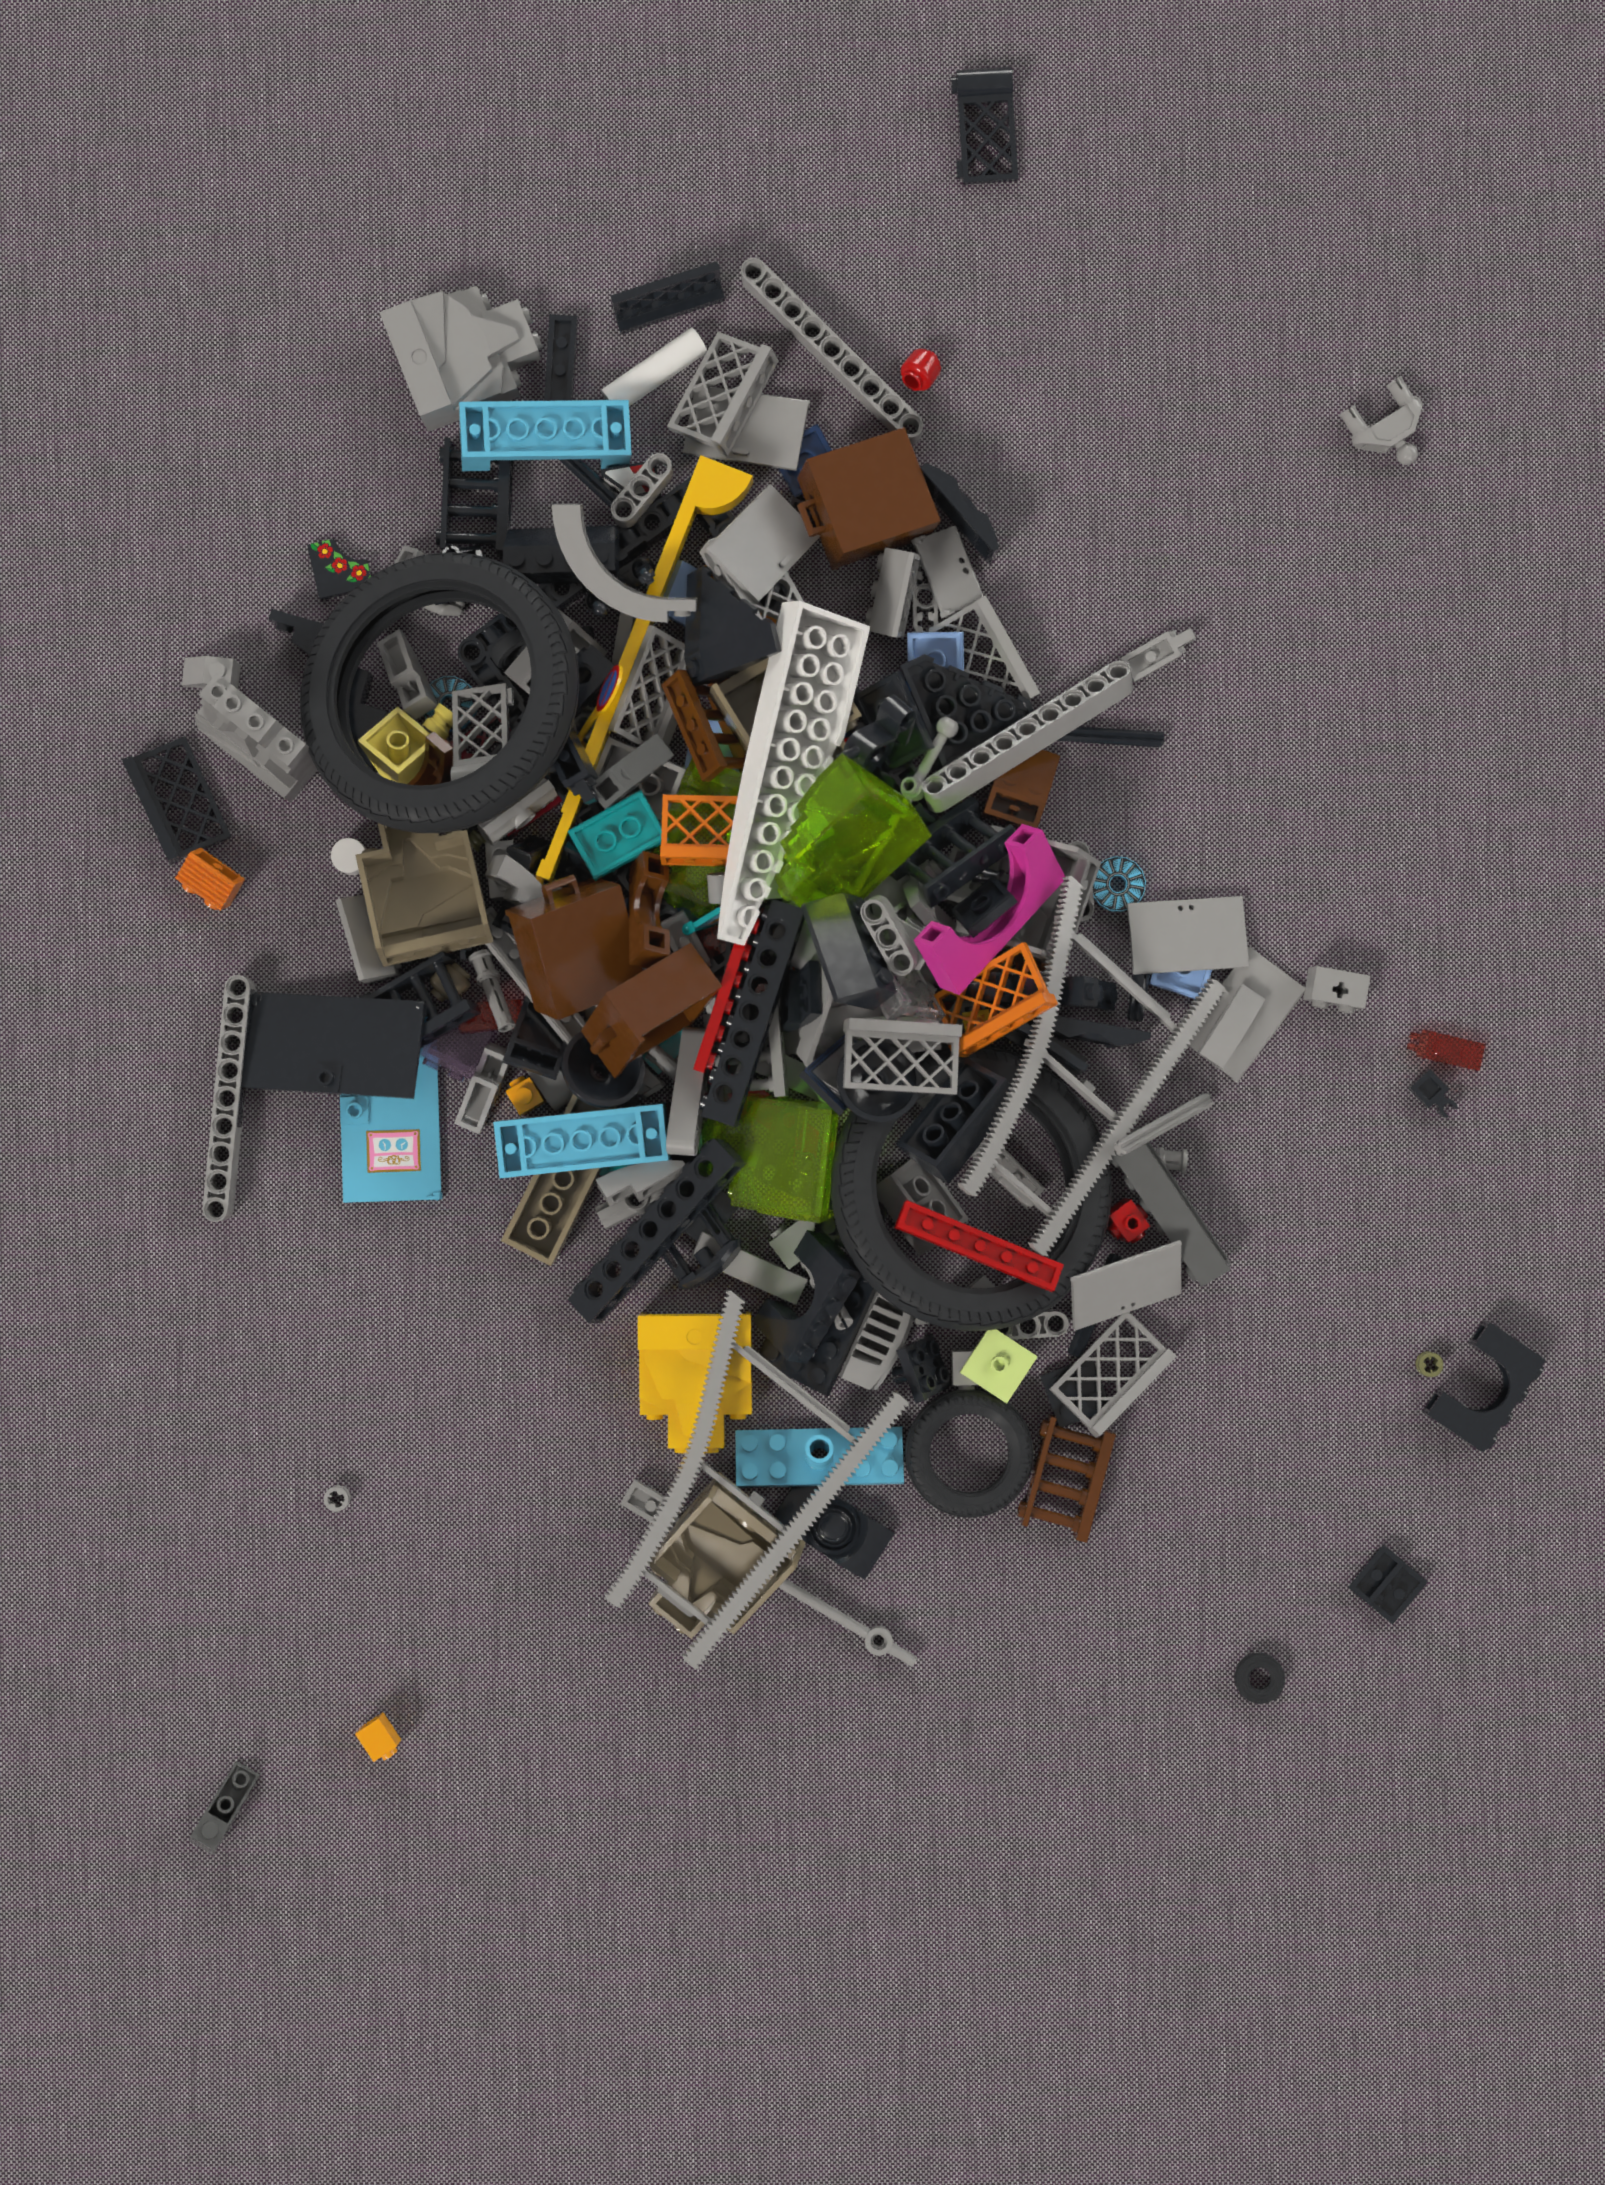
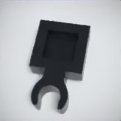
M1427 1069L1408 1087L1426 1108H1430L1434 1104L1438 1114L1443 1118L1449 1117L1443 1109L1445 1104H1449L1453 1109L1458 1108L1456 1102L1444 1096L1449 1088L1431 1069Z

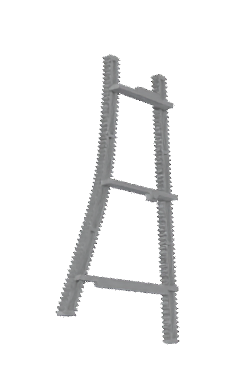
M1072 876L1062 877L1065 882L1061 883L1064 888H1060L1063 893L1059 894L1062 899H1058L1061 904L1056 905L1060 910L1055 911L1059 915L1054 916L1053 924L1055 927L1052 928L1055 932L1051 933L1054 936L1050 938L1053 943L1049 944L1052 948L1048 949L1051 954L1046 955L1049 960H1045L1048 965L1044 966L1047 971H1043L1046 976L1042 978L1045 980L1049 993L1054 994L1057 1002L1062 999L1059 994H1063L1060 989L1064 988L1061 983H1065L1062 978L1066 977L1063 972H1067L1064 967L1069 966L1065 961L1070 960L1066 956L1071 955L1068 950L1072 949L1069 945L1074 942L1163 1023L1173 1036H1168L1170 1040H1165L1166 1045H1162L1164 1049H1159L1161 1053H1157L1158 1058H1153L1155 1062H1150L1152 1067H1147L1149 1071H1144L1146 1075H1142L1143 1080H1138L1140 1084H1136L1137 1089H1132L1134 1093H1129L1131 1098H1126L1128 1102H1123L1125 1107L1121 1106L1122 1111H1117V1115L1093 1094L1096 1088L1089 1081L1083 1079L1080 1082L1048 1054V1051L1045 1049L1050 1048L1047 1043L1052 1042L1049 1037H1053L1050 1032H1054L1052 1027L1056 1026L1053 1023L1057 1021L1054 1016H1058L1055 1011L1060 1009L1054 1006L1033 1020L1036 1024L1031 1026L1035 1029L1030 1030L1033 1033L1029 1035L1032 1039H1025L1024 1045L1028 1049L1024 1051L1027 1054H1022L1025 1059H1020L1023 1064H1018L1021 1069H1016L1019 1073H1015L1017 1077L1013 1078L1015 1083H1010L1013 1088L1008 1087L1010 1092H1006L1008 1097H1003L1006 1102H1001L1003 1107H998L1000 1112H996L998 1117H994L995 1123L991 1122L993 1128H989L991 1133H986L988 1138H983L986 1143H981L983 1147L975 1150L974 1154L976 1156L974 1158L976 1161H971L973 1164L969 1165L971 1170H966L968 1174H963L965 1179L960 1178L962 1183L957 1184L967 1195L978 1196L976 1192H981L979 1187H984L982 1182L986 1183L985 1178H989L987 1173H992L990 1169L992 1168L1000 1175L999 1182L1026 1206L1032 1207L1035 1205L1048 1217V1220L1044 1219L1045 1224H1040L1042 1229H1037L1039 1233H1034L1036 1238H1031L1033 1243L1028 1242L1030 1248L1042 1256H1048L1046 1251L1051 1252L1050 1247H1054L1053 1242H1057L1056 1237L1060 1238L1059 1233H1064L1062 1228H1066L1065 1224H1070L1068 1219H1073L1071 1214L1076 1215L1074 1210H1079L1077 1205L1082 1206L1081 1201H1085L1083 1196L1088 1197L1087 1192H1091L1090 1187L1094 1188L1093 1183H1097L1096 1178H1100L1099 1174H1104L1102 1169H1107L1105 1165H1110L1108 1160H1113L1111 1156H1116L1114 1143L1126 1137V1133H1131L1130 1129H1134L1132 1124L1137 1125L1136 1120H1140L1139 1116H1143L1142 1111H1146L1145 1107H1149L1148 1102H1152L1151 1098H1155L1154 1093H1158L1157 1089H1161L1160 1084H1164L1163 1080H1167L1166 1076H1170L1169 1071H1173L1172 1067H1176L1175 1062H1179L1178 1058H1182L1181 1054H1185L1184 1049H1188L1187 1045H1191L1190 1041L1194 1040L1193 1036H1197L1196 1032H1200L1198 1027H1203L1202 1023H1206L1205 1019L1209 1018L1207 1014H1212L1210 1010H1215L1213 1006H1217L1216 1001H1220L1219 997H1223L1222 993H1226L1225 987L1217 980L1207 979L1208 983L1204 984L1205 988H1201L1202 992H1198L1199 996L1195 997L1196 1001H1192L1193 1005H1189L1190 1009L1186 1010L1187 1014H1183L1184 1018H1180L1182 1023H1177L1179 1026L1177 1027L1170 1020V1014L1083 934H1076L1072 929L1076 927L1073 922H1077L1074 917L1079 916L1076 911H1079L1077 906L1081 905L1078 900L1082 899L1079 895L1083 894L1080 889L1084 888ZM1040 1063L1048 1065L1112 1122V1124H1108L1110 1129H1105L1106 1133H1102L1104 1138H1099L1100 1142H1096L1097 1147H1093L1094 1151H1090L1091 1156H1087L1088 1160H1084L1085 1165H1081L1082 1169H1078L1079 1174H1075L1076 1179L1072 1178L1073 1183H1068L1070 1188L1065 1187L1067 1192H1062L1064 1197L1059 1196L1060 1201H1056L1058 1206H1053L1054 1210L996 1161V1159H1000L998 1154H1003L1000 1150L1005 1149L1003 1144H1007L1005 1138L1010 1139L1008 1133L1012 1134L1010 1128H1015L1013 1123H1017L1015 1118H1020L1018 1113H1022L1020 1108H1025L1023 1103H1027L1025 1098H1030L1028 1093H1032L1030 1088H1034L1032 1083H1036L1034 1078H1039L1036 1073H1041L1038 1068H1043Z
M731 1290L726 1291V1294L729 1296L724 1297L727 1300L723 1302L726 1307L721 1308L724 1311L720 1313L723 1318L719 1319L721 1324L717 1325L721 1329L716 1330L719 1334L715 1335V1338L718 1340L713 1341L716 1346H712L715 1351L711 1352L713 1357L709 1358L712 1361L708 1363L711 1368H707L709 1373L705 1374L708 1379H704V1382L707 1384L703 1385V1388L706 1390L701 1391L704 1394L700 1396L703 1401H699L701 1406L697 1407L700 1412H696L698 1417L695 1418L697 1422L693 1423L695 1428H692V1431L694 1433H691L692 1438H689L691 1442L687 1443L689 1447L686 1448L687 1452L684 1453L686 1457L682 1458L684 1462H680L682 1467H678L680 1472H676L678 1477H674L675 1481H672L673 1486H669L671 1491H667L668 1495L664 1497L666 1500H662L663 1504L659 1505L661 1509H657L656 1512L658 1514H654L655 1519H651L652 1524H648L649 1529H645L646 1534L642 1535L644 1539H640L641 1544H637L638 1549H634L635 1554H631L632 1558L628 1559L630 1563H626V1567H623L624 1572L620 1571L621 1576H617L618 1580H614L615 1585L611 1584L612 1589L608 1588L609 1593L605 1592V1597L616 1607L622 1608L621 1603L625 1604V1599H629L628 1594L632 1595L631 1590H635L634 1585L638 1586V1581H641L640 1576H645L658 1586V1593L687 1616L692 1617L694 1615L708 1627H704L705 1632L700 1631L701 1636L697 1635V1640H693L694 1645L690 1644V1649H686L687 1654L682 1653L684 1661L695 1669H699L698 1664L703 1665L702 1660H706V1655L710 1656L709 1651H713V1646L717 1647L716 1642H721L720 1637L724 1638L723 1633H728L727 1628L731 1629L730 1624L735 1625L734 1619L738 1620L737 1615L742 1616L741 1610L746 1611L745 1606L749 1607L748 1602H753L752 1597L756 1598L755 1593H760L759 1588L763 1589L762 1584H767L766 1579L771 1580L769 1575L774 1576L773 1570L778 1571L776 1566L781 1567L780 1561L785 1562L784 1557L788 1558L787 1552L792 1553L791 1548L795 1549L794 1544H799L798 1539L803 1540L801 1535H806L805 1530L810 1531L808 1526L813 1527L812 1521L817 1522L815 1517L820 1518L819 1512L824 1513L822 1508L827 1509L826 1503L831 1504L829 1499L835 1500L833 1495H838L837 1490L842 1491L840 1486H845L844 1481L849 1482L847 1477L852 1478L851 1472L856 1473L854 1468L859 1469L858 1463L863 1464L861 1459L867 1460L865 1455H870L868 1450L874 1451L872 1446H877L876 1441L881 1442L879 1437L884 1438L883 1432L888 1433L886 1428L891 1429L890 1423L895 1424L893 1419L899 1420L897 1415H902L900 1410L906 1411L904 1406H909L908 1401L897 1392H892L893 1397L888 1396L890 1401L885 1400L886 1406L881 1405L883 1410L878 1409L879 1414H874L876 1419L870 1418L872 1423L867 1422L869 1428L863 1427L865 1432L860 1431L861 1437L856 1436V1439L848 1433L850 1430L849 1425L750 1346L742 1348L736 1343V1340L732 1337H737V1334L734 1332L738 1331V1328L735 1326L740 1325L737 1322L741 1320L738 1315L742 1314L740 1309H744L741 1304H744L745 1301ZM730 1348L735 1349L853 1444L849 1445L851 1450L846 1449L847 1454L842 1453L844 1459L839 1458L840 1463L835 1462L836 1467H831L833 1472L828 1471L829 1476H824L826 1481L821 1480L822 1485H817L819 1490L814 1489L815 1494L810 1493L811 1498H807L808 1503L803 1502L804 1507H800L801 1512L796 1511L797 1516H792L794 1521L789 1520L790 1525H783L763 1509L761 1505L765 1499L756 1491H753L748 1497L705 1463L702 1458L706 1457L704 1452H708L706 1447L710 1446L708 1441H711V1438L709 1436H713V1433L710 1431H714L712 1426L716 1425L713 1420H717L715 1415L718 1414V1411L715 1409L720 1408L717 1405L721 1403L718 1398H722L720 1393L724 1392L721 1387L725 1386L723 1381H726V1378L724 1376L728 1375L725 1370H729V1367L726 1365L730 1364L728 1359H732L729 1354L733 1353ZM699 1467L783 1533H778L779 1538H775L776 1543L771 1542L772 1547H768L769 1552L764 1551L765 1556H760L761 1560H757L758 1565L754 1564V1569H750L751 1574L746 1573L747 1578H743L744 1583L739 1582L740 1587H736L737 1592L732 1591L733 1596H728L729 1600H725L726 1605L722 1604V1609H718L719 1614L714 1613L715 1618H709L646 1568L650 1567L649 1562H653L652 1557L656 1556L655 1552L659 1550L657 1547H661L660 1542H664L663 1537H667L666 1532H670L668 1527H673L671 1522H675L674 1517H678L677 1512H681L679 1507H684L682 1502L686 1503L685 1498H689L687 1493H691L690 1488L694 1487L692 1483H696L694 1478H698Z

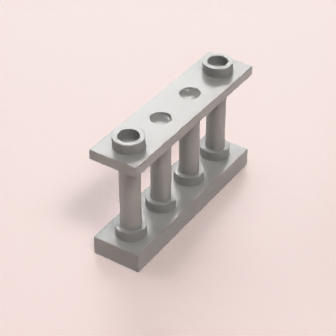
M764 984L765 991L768 987V984ZM717 994L707 1005V1014L712 1013ZM779 998L767 1035L769 1036L770 1047H766V1050L762 1051L759 1062H767V1064L772 1065V1075H769L766 1079L753 1080L749 1090H769L774 1092V1097L777 1098L789 1097L784 1032H781ZM716 1041L714 1053L718 1052L720 1042ZM719 1055L716 1056V1060H715V1066H716V1067L718 1066V1063H719V1060H720V1057H721V1056H719ZM732 1059L728 1063V1065L741 1064L738 1059ZM728 1085L723 1086L719 1091V1097L724 1102L729 1100L728 1093H732V1089Z

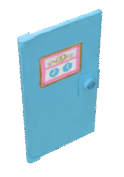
M436 1039L420 1050L414 1099L340 1095L343 1203L442 1199Z

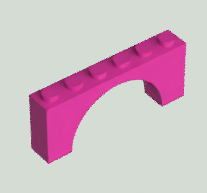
M1021 824L1005 842L1010 861V876L1007 890L1018 901L1015 905L974 938L971 935L958 937L951 927L931 921L913 940L940 988L960 995L1056 891L1061 883L1064 882L1062 877H1065L1043 830Z

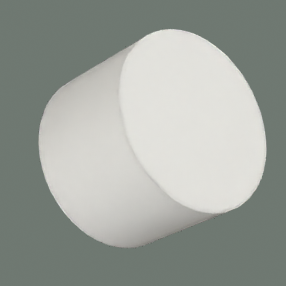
M341 839L332 848V863L338 870L347 875H358L359 870L355 855L361 854L367 848L355 839Z

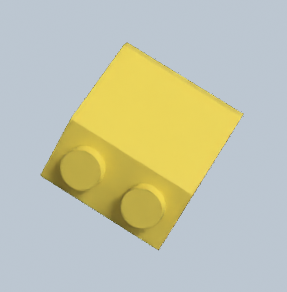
M397 706L358 740V744L382 777L398 783L408 784L419 772L424 762L425 739L431 733Z

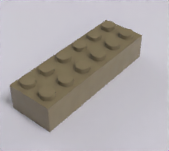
M573 1094L564 1114L617 1108L591 1106ZM602 1168L533 1175L501 1241L552 1266L557 1261Z

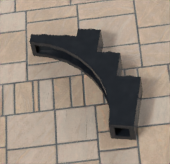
M991 972L988 982L999 985L1002 973ZM1009 974L1005 988L1016 991L1021 975ZM1066 976L1062 978L1065 983H1061L1064 988L1060 989L1063 994H1059L1062 999L1058 1000L1061 1004L1058 1006L1115 1011V1003L1118 998L1116 983L1086 976ZM1027 977L1022 993L1030 996L1038 991L1034 979ZM972 981L967 986L965 995L976 999L980 983ZM938 985V992H939V991H941V990H943V989L940 988L939 985ZM987 985L982 1001L993 1003L997 988ZM1004 991L1000 1004H1012L1014 994ZM950 994L943 998L942 1001L956 1003L957 996ZM966 999L963 1000V1003H974Z

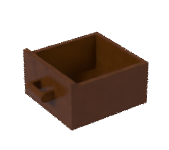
M905 427L808 458L797 477L805 498L804 502L797 505L808 536L820 535V540L832 571L838 569V567L880 554V552L883 553L885 547L895 549L910 544L911 540L915 537L931 535L941 521ZM806 509H809L811 513L813 522L815 524V528H813Z
M572 874L543 885L541 887L543 896L505 910L506 916H509L535 1011L556 1020H561L599 1004L607 992L643 971L642 967L629 964V917L620 884L603 879L595 881L593 877L577 883L575 876ZM568 884L567 887L552 892L553 889Z
M689 943L607 992L581 1032L591 1044V1052L598 1054L613 1077L616 1078L622 1073L628 1063L683 1030V1027L693 1024L722 985L692 943Z

